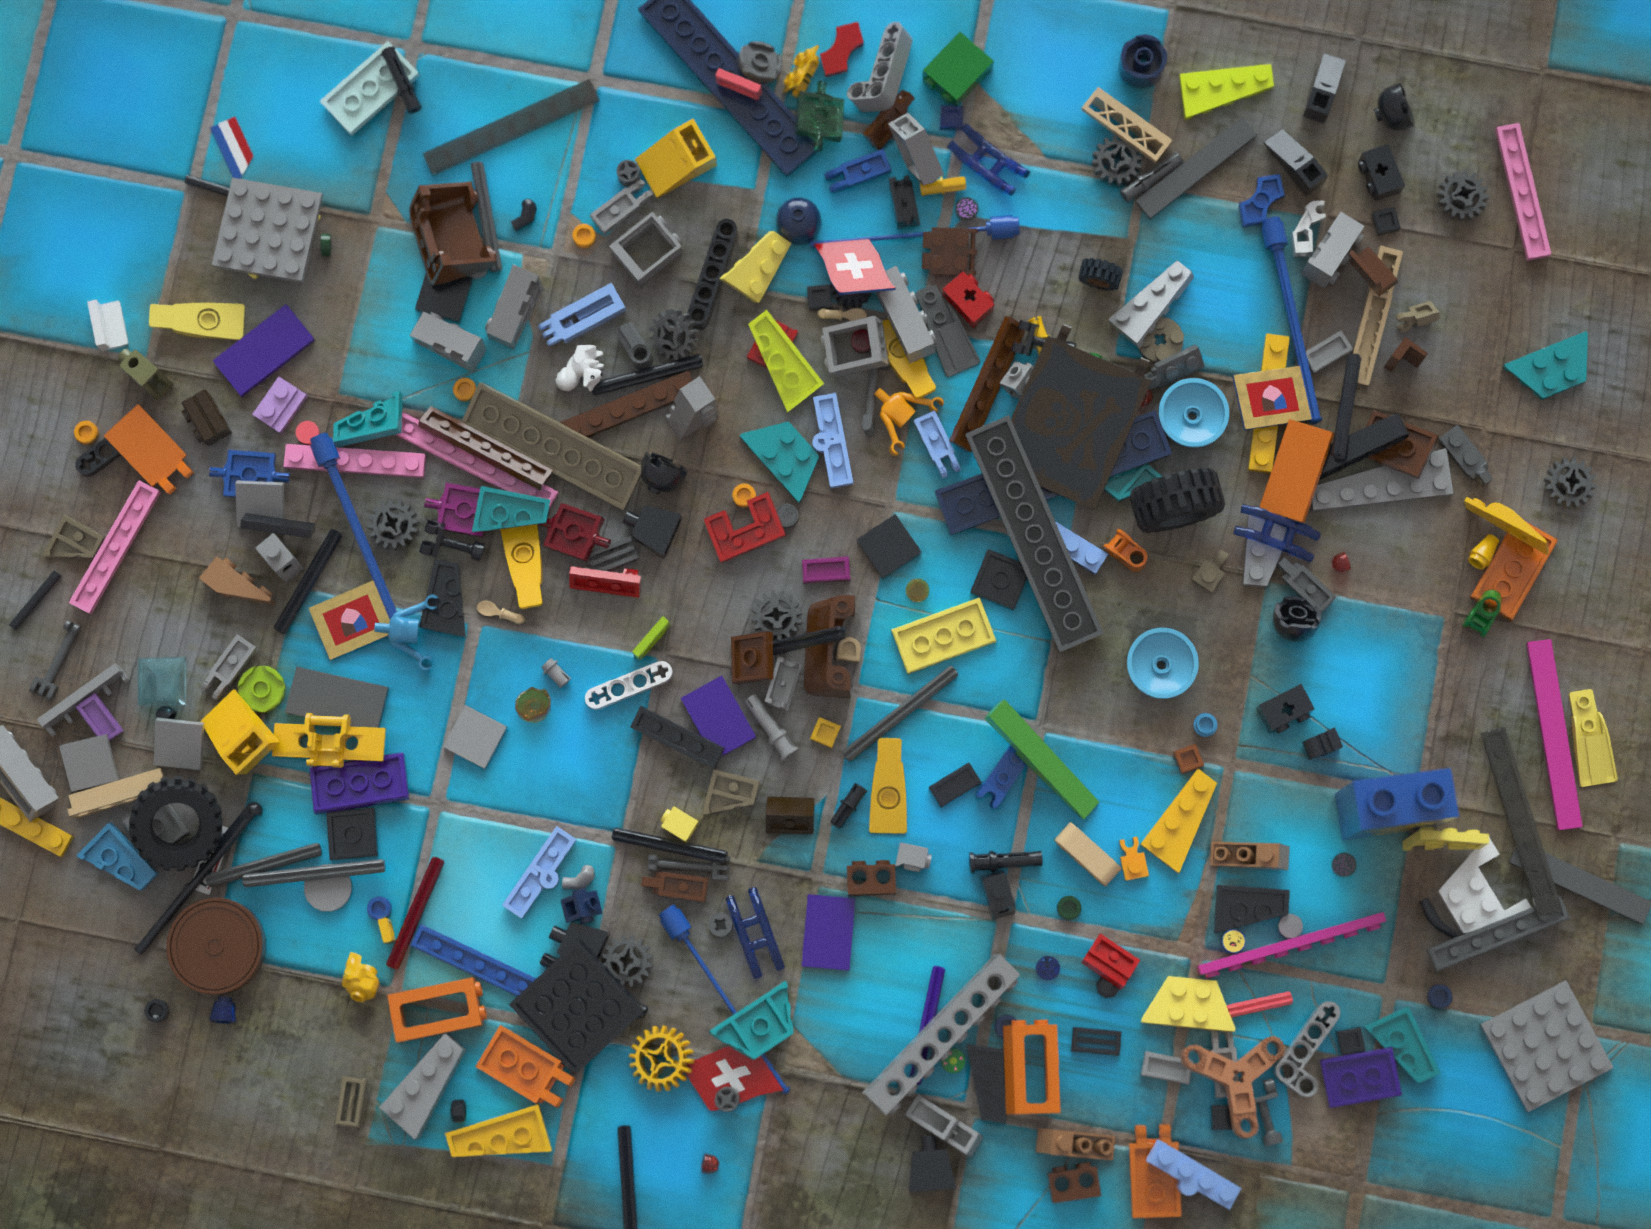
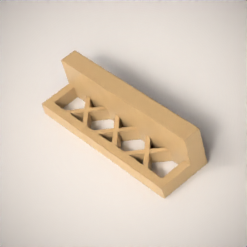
M1097 87L1081 108L1084 113L1154 163L1159 160L1162 154L1165 155L1170 149L1172 139L1099 87ZM1093 104L1103 112H1095L1089 107ZM1109 116L1121 125L1114 126L1110 123ZM1128 130H1130L1131 132H1133V133H1134L1135 135H1137L1139 138H1138V139H1133V138H1131V137L1128 135ZM1146 143L1158 150L1156 155L1147 149Z
M158 768L68 795L72 807L67 809L69 816L78 819L135 802L137 795L142 790L145 791L147 785L153 781L155 783L160 782V778L164 777L163 770Z

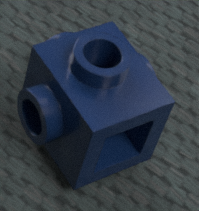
M586 888L575 890L572 892L573 895L560 900L566 923L580 921V924L583 925L593 922L595 916L603 914L597 890L587 892Z

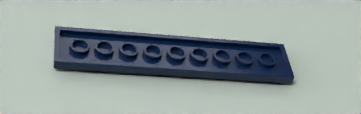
M648 0L638 8V12L786 177L821 149V144L767 84L757 83L761 85L762 94L759 100H756L716 83L715 75L718 68L747 80L749 79L742 74L738 67L737 58L739 53L691 0Z
M1156 410L1135 417L1110 477L1172 455ZM982 474L935 490L950 535L1001 518ZM1040 487L1046 501L1061 496Z

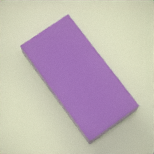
M97 693L92 694L75 706L96 736L107 734L110 741L124 731Z

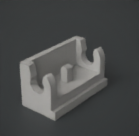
M778 656L773 672L774 679L770 682L765 705L784 711L789 710L802 667L798 662H789L785 658Z

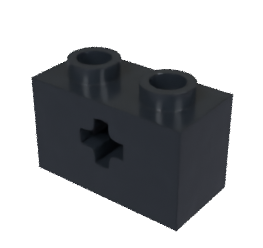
M1389 144L1362 152L1358 161V168L1360 173L1366 177L1368 194L1370 196L1373 195L1374 200L1378 201L1401 193L1405 184Z
M1302 684L1258 705L1256 709L1268 732L1276 731L1279 734L1290 728L1289 723L1295 720L1301 723L1311 717L1309 713L1315 708ZM1284 707H1290L1292 711L1288 715L1287 713L1282 714L1281 710Z

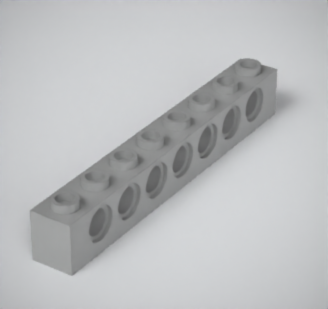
M994 954L862 1094L882 1114H893L901 1106L899 1101L905 1095L910 1096L918 1088L917 1083L922 1077L926 1079L935 1070L933 1066L939 1059L941 1061L945 1060L952 1052L950 1048L956 1042L959 1044L967 1037L968 1033L966 1031L972 1025L977 1026L984 1019L983 1013L989 1007L993 1009L1001 1001L1000 995L1005 990L1010 991L1018 983L1016 979L1020 974L1001 954ZM992 976L996 977L998 985L994 990L988 987V980ZM975 994H979L981 997V1004L978 1007H974L971 1003V998ZM962 1011L965 1020L962 1024L958 1025L954 1017L957 1012ZM941 1029H946L948 1032V1038L944 1042H940L938 1039V1032ZM925 1046H929L931 1056L924 1060L921 1056V1050ZM908 1064H912L915 1068V1072L911 1077H906L904 1074V1068ZM895 1081L898 1085V1090L895 1094L890 1095L887 1091V1086L890 1082Z

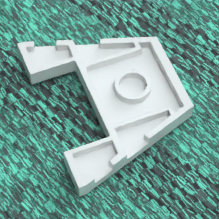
M1490 838L1489 844L1481 849H1474L1437 891L1461 933L1474 931L1532 908L1527 899L1518 902L1506 910L1502 908L1479 869V866L1500 855Z

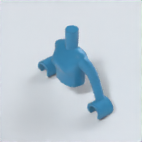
M434 594L429 595L420 604L397 611L391 617L389 624L375 622L374 632L388 633L391 645L418 660L422 670L431 669V667L423 666L422 660H430L432 657L428 655L423 656L410 646L404 644H417L419 619L406 618V616L426 608H437V606H430L428 603L429 598H438Z

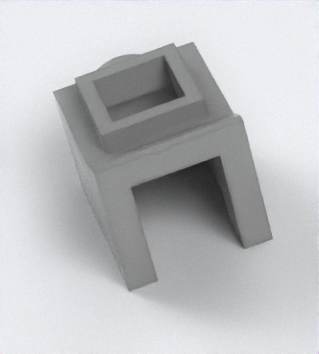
M900 842L895 868L904 866L903 869L920 873V869H929L932 855L927 854L928 848Z

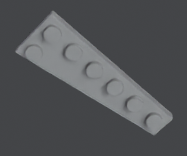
M1447 448L1432 452L1419 479L1382 466L1319 484L1316 487L1311 502L1312 512L1453 495Z

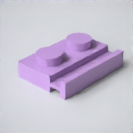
M278 377L252 415L282 434L308 396L281 377Z

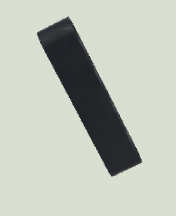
M728 218L720 220L716 226L688 309L690 314L689 321H693L692 317L696 313L704 315L703 320L695 321V324L692 326L693 329L703 330L709 324L723 283L719 278L727 271L738 238L736 223ZM724 228H731L733 230L732 234L728 236L723 235L721 232ZM718 249H723L726 251V254L722 257H717L714 255V252ZM715 270L719 275L716 278H709L707 273ZM703 292L712 294L707 300H702L699 297Z
M1400 414L1391 415L1349 435L1343 459L1333 458L1331 455L1332 443L1319 480L1407 439L1410 434Z

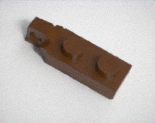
M901 90L896 96L893 106L888 110L881 111L863 133L874 149L881 150L893 134L888 123L907 113V108L915 99L910 92Z
M661 871V873L655 872V878L642 876L641 886L653 888L652 894H657L658 896L706 902L709 878Z

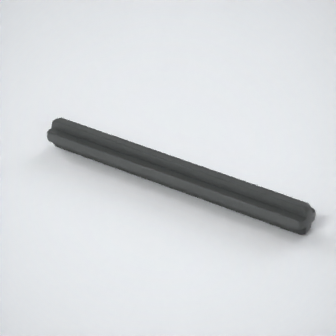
M952 666L946 668L842 751L843 756L848 761L856 758L958 676L955 668Z
M379 859L244 874L242 880L244 887H255L383 873L386 866L385 861Z

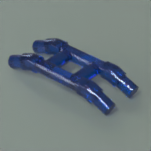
M968 123L964 124L961 131L979 148L970 156L953 140L946 147L957 159L981 175L996 189L1012 196L1016 188L998 177V173L1006 166L1011 172L1027 178L1030 171L989 143ZM986 152L997 159V162L990 170L979 163Z
M1242 504L1241 513L1265 520L1261 532L1235 526L1234 535L1263 543L1309 563L1312 562L1314 555L1300 546L1292 545L1295 532L1317 541L1321 537L1320 532L1304 523L1277 515L1264 508ZM1274 523L1287 528L1283 541L1270 536Z
M752 887L748 890L756 913L753 916L742 919L733 895L726 897L725 900L754 979L762 977V972L754 953L755 950L768 946L776 970L784 969L785 965L756 887ZM760 924L764 937L750 942L746 928Z

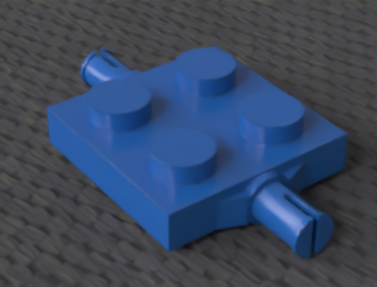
M228 450L227 462L224 468L210 467L209 469L211 471L209 472V477H223V496L229 498H236V481L290 482V473L276 472L275 453Z

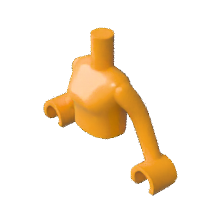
M881 388L874 393L884 403L881 407L880 417L892 440V444L889 447L890 454L893 456L899 455L894 450V445H898L900 449L905 448L904 443L898 440L893 423L901 428L916 412L907 401L928 406L931 412L934 410L938 412L933 402L943 406L944 401L942 398L935 397L931 400L922 397L916 399L913 394L898 392L889 396Z

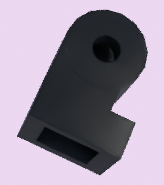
M1335 727L1302 742L1309 760L1338 751L1343 747Z

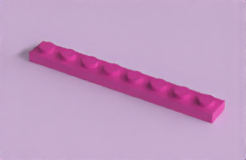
M1384 912L1201 964L1196 966L1198 976L1205 974L1206 978L1220 975V969L1227 967L1229 972L1243 968L1242 963L1251 961L1252 965L1266 961L1265 956L1274 954L1275 959L1289 955L1288 950L1297 948L1298 952L1312 948L1311 943L1320 941L1321 945L1334 942V937L1343 934L1344 939L1358 935L1357 930L1366 928L1367 932L1380 929V923L1386 922Z

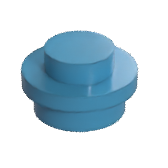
M1209 713L1198 715L1193 723L1195 732L1202 737L1213 735L1218 726L1215 717Z

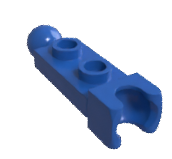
M1011 745L1008 746L985 782L982 783L975 793L976 798L983 797L987 792L990 793L992 801L989 806L992 809H996L1012 784L1026 766L1015 754L1016 750Z

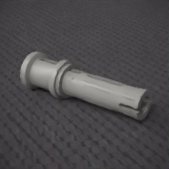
M757 693L747 698L748 700H745L744 703L769 736V744L774 745L779 752L781 761H786L799 751V748L792 744L787 736L788 732L778 726Z

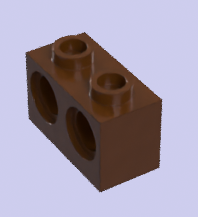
M877 860L876 865H866V861H852V866H847L848 896L896 895L895 864H890V860ZM881 871H886L890 875V880L886 884H881L876 879L877 874ZM856 872H862L866 875V881L861 885L855 884L852 880Z
M1090 1162L1076 1164V1169L1067 1170L1066 1166L1053 1167L1052 1173H1047L1052 1203L1101 1196L1097 1166H1091ZM1084 1173H1088L1092 1177V1184L1089 1187H1082L1079 1183V1178ZM1059 1177H1065L1068 1180V1187L1064 1191H1058L1055 1187V1181Z

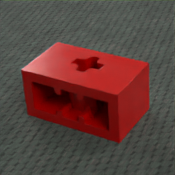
M962 271L942 289V296L974 328L994 311V299L987 291L982 292L978 287L979 283L971 274L967 276ZM966 295L968 297L974 296V301L971 299L966 301Z

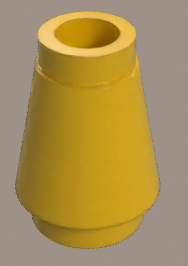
M1487 534L1469 552L1468 562L1480 570L1488 567L1499 544V539L1492 534Z

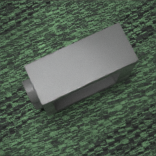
M909 113L888 123L907 169L924 186L934 183L939 177L944 175L926 130Z
M653 212L609 246L613 256L640 287L683 253L682 240L675 232L671 234L667 230L668 224L660 215L656 217ZM654 227L672 250L643 272L624 249L650 228Z
M871 316L822 328L821 342L823 348L826 349L827 356L824 363L826 370L830 374L840 377L889 365L883 322L878 317ZM867 327L872 357L838 365L834 335Z

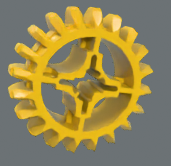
M653 1026L652 1034L649 1030H644L645 1039L641 1036L636 1037L640 1043L639 1046L636 1044L631 1046L632 1049L637 1051L636 1054H629V1058L635 1059L636 1062L630 1063L629 1066L630 1068L637 1067L638 1070L633 1073V1076L638 1077L642 1075L639 1079V1084L647 1082V1089L651 1090L655 1085L657 1092H661L663 1086L666 1091H670L671 1083L675 1088H678L680 1086L678 1078L681 1081L687 1080L683 1072H692V1069L686 1066L687 1063H694V1060L688 1059L687 1056L693 1054L694 1050L685 1049L691 1043L689 1040L681 1042L685 1035L679 1033L676 1036V1028H671L668 1033L667 1026H662L661 1031H659L657 1026ZM666 1038L664 1044H661L659 1049L655 1051L648 1049V1046L655 1040ZM672 1043L678 1049L679 1062L672 1057ZM665 1053L663 1057H666V1060L671 1063L660 1062L659 1064L660 1060H657V1057L652 1054L663 1055ZM644 1055L652 1062L651 1074L645 1067ZM666 1067L676 1069L669 1077L657 1079L659 1073H662Z

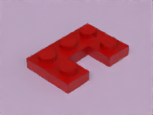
M769 492L747 500L755 522L734 531L726 510L704 518L705 525L721 563L786 536Z

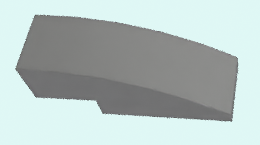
M918 1094L905 1116L972 1157L984 1136Z

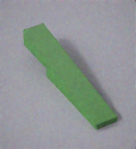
M1005 699L998 702L984 719L1016 750L1015 754L1082 820L1085 819L1099 801Z

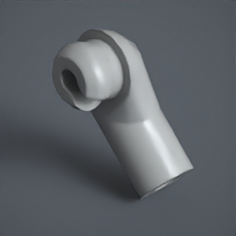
M585 865L576 878L563 877L562 889L579 890L586 888L594 880V868L590 865Z

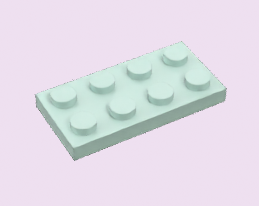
M389 41L320 100L321 104L351 136L398 96V88L381 55L383 49L393 46ZM395 49L410 83H412L420 75Z

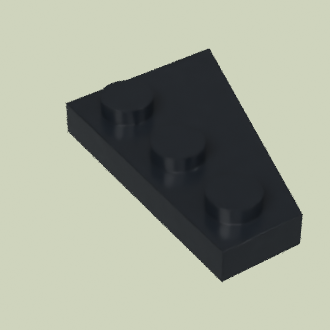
M435 559L426 598L432 594L436 595L438 598H429L428 603L430 606H437V608H426L423 610L419 628L466 638L459 564Z
M1216 885L1214 933L1287 915L1289 913L1290 890Z
M966 1044L981 1120L1006 1123L1004 1049Z

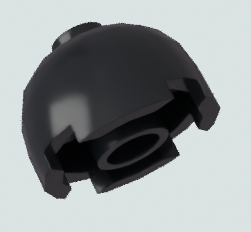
M1401 83L1384 89L1377 99L1378 108L1374 109L1378 122L1383 121L1387 128L1397 131L1408 129L1415 124L1411 107H1409L1406 99L1407 95Z
M645 452L640 465V476L643 482L648 485L647 489L660 495L661 491L668 493L678 489L685 480L688 470L682 465L680 468L675 467L672 463L673 460L654 452L650 456L649 453Z
M1284 597L1282 602L1275 604L1272 623L1276 633L1292 642H1304L1310 639L1316 633L1321 622L1319 608L1317 606L1313 608L1306 603L1307 599L1302 597Z

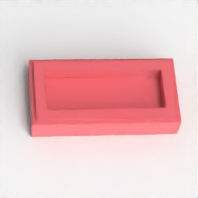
M718 68L715 75L718 85L759 100L762 94L760 84Z

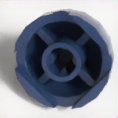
M802 197L791 198L785 201L779 208L776 216V227L779 235L794 245H805L810 240H814L822 226L821 213L817 206L809 199Z

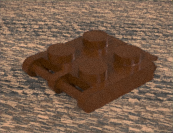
M932 227L931 232H923V248H931V253H922V269H930V274L959 275L964 271L967 275H976V271H974L975 254H977V250H975V233H978V229ZM969 233H971L970 249H968ZM968 254H970V268H969V270H967Z

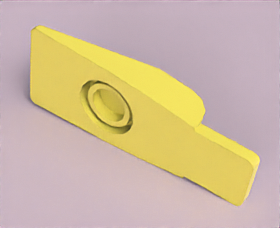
M184 303L174 304V306L151 304L149 327L172 329L174 333L195 338L240 340L243 337L245 306L243 304Z
M1587 689L1569 693L1572 711L1573 746L1579 785L1586 787L1616 782L1618 777L1610 736L1602 714L1597 712L1593 690Z

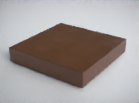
M766 631L731 637L732 684L774 679L773 632Z

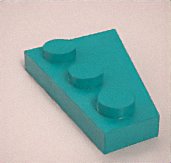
M397 391L392 394V398L384 402L379 400L373 403L374 407L364 412L357 411L335 422L333 429L335 446L340 447L402 433V393Z
M481 486L472 533L544 524L547 521L550 499Z
M1409 1006L1364 1026L1384 1048H1393L1394 1058L1417 1083L1441 1074Z

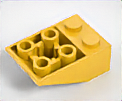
M694 119L673 129L635 158V162L656 198L665 195L717 166L716 156Z
M235 689L200 721L204 723V729L219 755L236 775L247 774L280 743Z

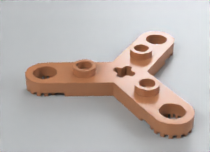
M1276 1036L1267 1037L1236 1062L1215 1052L1208 1051L1201 1046L1190 1045L1184 1048L1180 1058L1185 1068L1226 1087L1232 1128L1236 1136L1242 1139L1253 1137L1258 1131L1259 1124L1256 1117L1257 1111L1252 1081L1284 1055L1285 1045L1283 1041ZM1269 1042L1276 1045V1055L1268 1053L1266 1047ZM1190 1051L1198 1054L1199 1061L1197 1064L1190 1063L1188 1058ZM1240 1072L1242 1075L1240 1081L1234 1082V1073ZM1242 1119L1247 1120L1251 1125L1248 1133L1243 1132L1240 1128Z

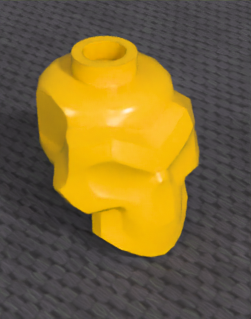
M350 952L346 961L342 986L346 988L354 1001L364 1002V1000H371L375 997L380 984L378 977H376L378 971L370 965L361 964L362 956Z

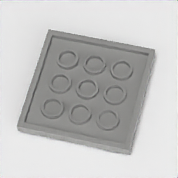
M232 178L212 266L218 269L304 283L324 197L323 194Z
M1563 981L1479 1024L1526 1112L1614 1068L1567 981Z

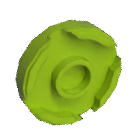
M255 666L243 673L238 682L239 695L254 712L266 713L272 711L281 704L285 697L286 685L284 678L277 670L269 666Z

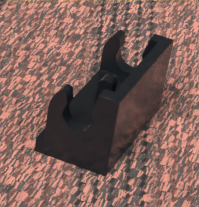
M904 176L903 180H897L896 177L889 178V190L897 229L920 225L912 181L909 176Z

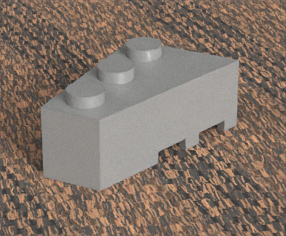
M1340 212L1316 248V251L1308 260L1301 275L1323 289L1326 288L1328 283L1333 285L1340 274L1337 269L1341 264L1345 266L1350 259L1349 251L1353 245L1357 247L1363 239L1364 235L1361 232L1364 225Z
M513 264L501 296L496 303L494 314L488 319L485 327L489 339L512 349L515 348L543 290L539 275Z
M423 312L410 334L413 342L474 373L487 350L483 343L484 340L477 335L463 330L454 323L450 324L443 321L442 317L433 312L431 314Z
M700 376L679 390L674 399L676 406L670 407L671 414L666 415L665 419L680 441L702 426L708 427L717 420L716 417L719 416L716 399Z

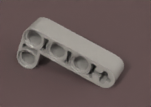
M893 22L885 28L870 80L856 82L847 91V97L861 112L885 111L891 108L895 102L913 41L911 35L899 22Z
M1323 1002L1316 1007L1285 1050L1284 1055L1273 1068L1274 1077L1300 1097H1311L1318 1090L1316 1079L1304 1071L1303 1068L1340 1017V1008L1334 1002ZM1323 1008H1331L1330 1013L1333 1015L1332 1017H1326L1322 1023L1315 1021V1018L1321 1020L1324 1017L1325 1012ZM1312 1025L1319 1029V1036L1316 1039H1312L1308 1035V1029ZM1297 1045H1301L1305 1049V1056L1302 1059L1294 1055V1048ZM1284 1064L1291 1068V1075L1286 1079L1280 1075V1068ZM1304 1079L1308 1080L1311 1084V1089L1308 1093H1303L1300 1090V1082Z

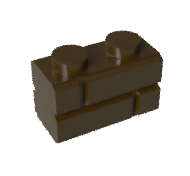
M206 389L181 403L185 409L181 412L188 423L192 422L196 429L193 430V433L199 443L203 441L207 446H211L232 433L212 396Z

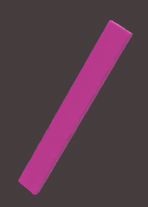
M1547 639L1527 642L1526 647L1557 831L1581 828L1583 826L1552 641Z

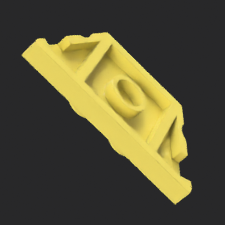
M1168 976L1141 1019V1022L1145 1024L1235 1032V1026L1218 983L1213 980Z

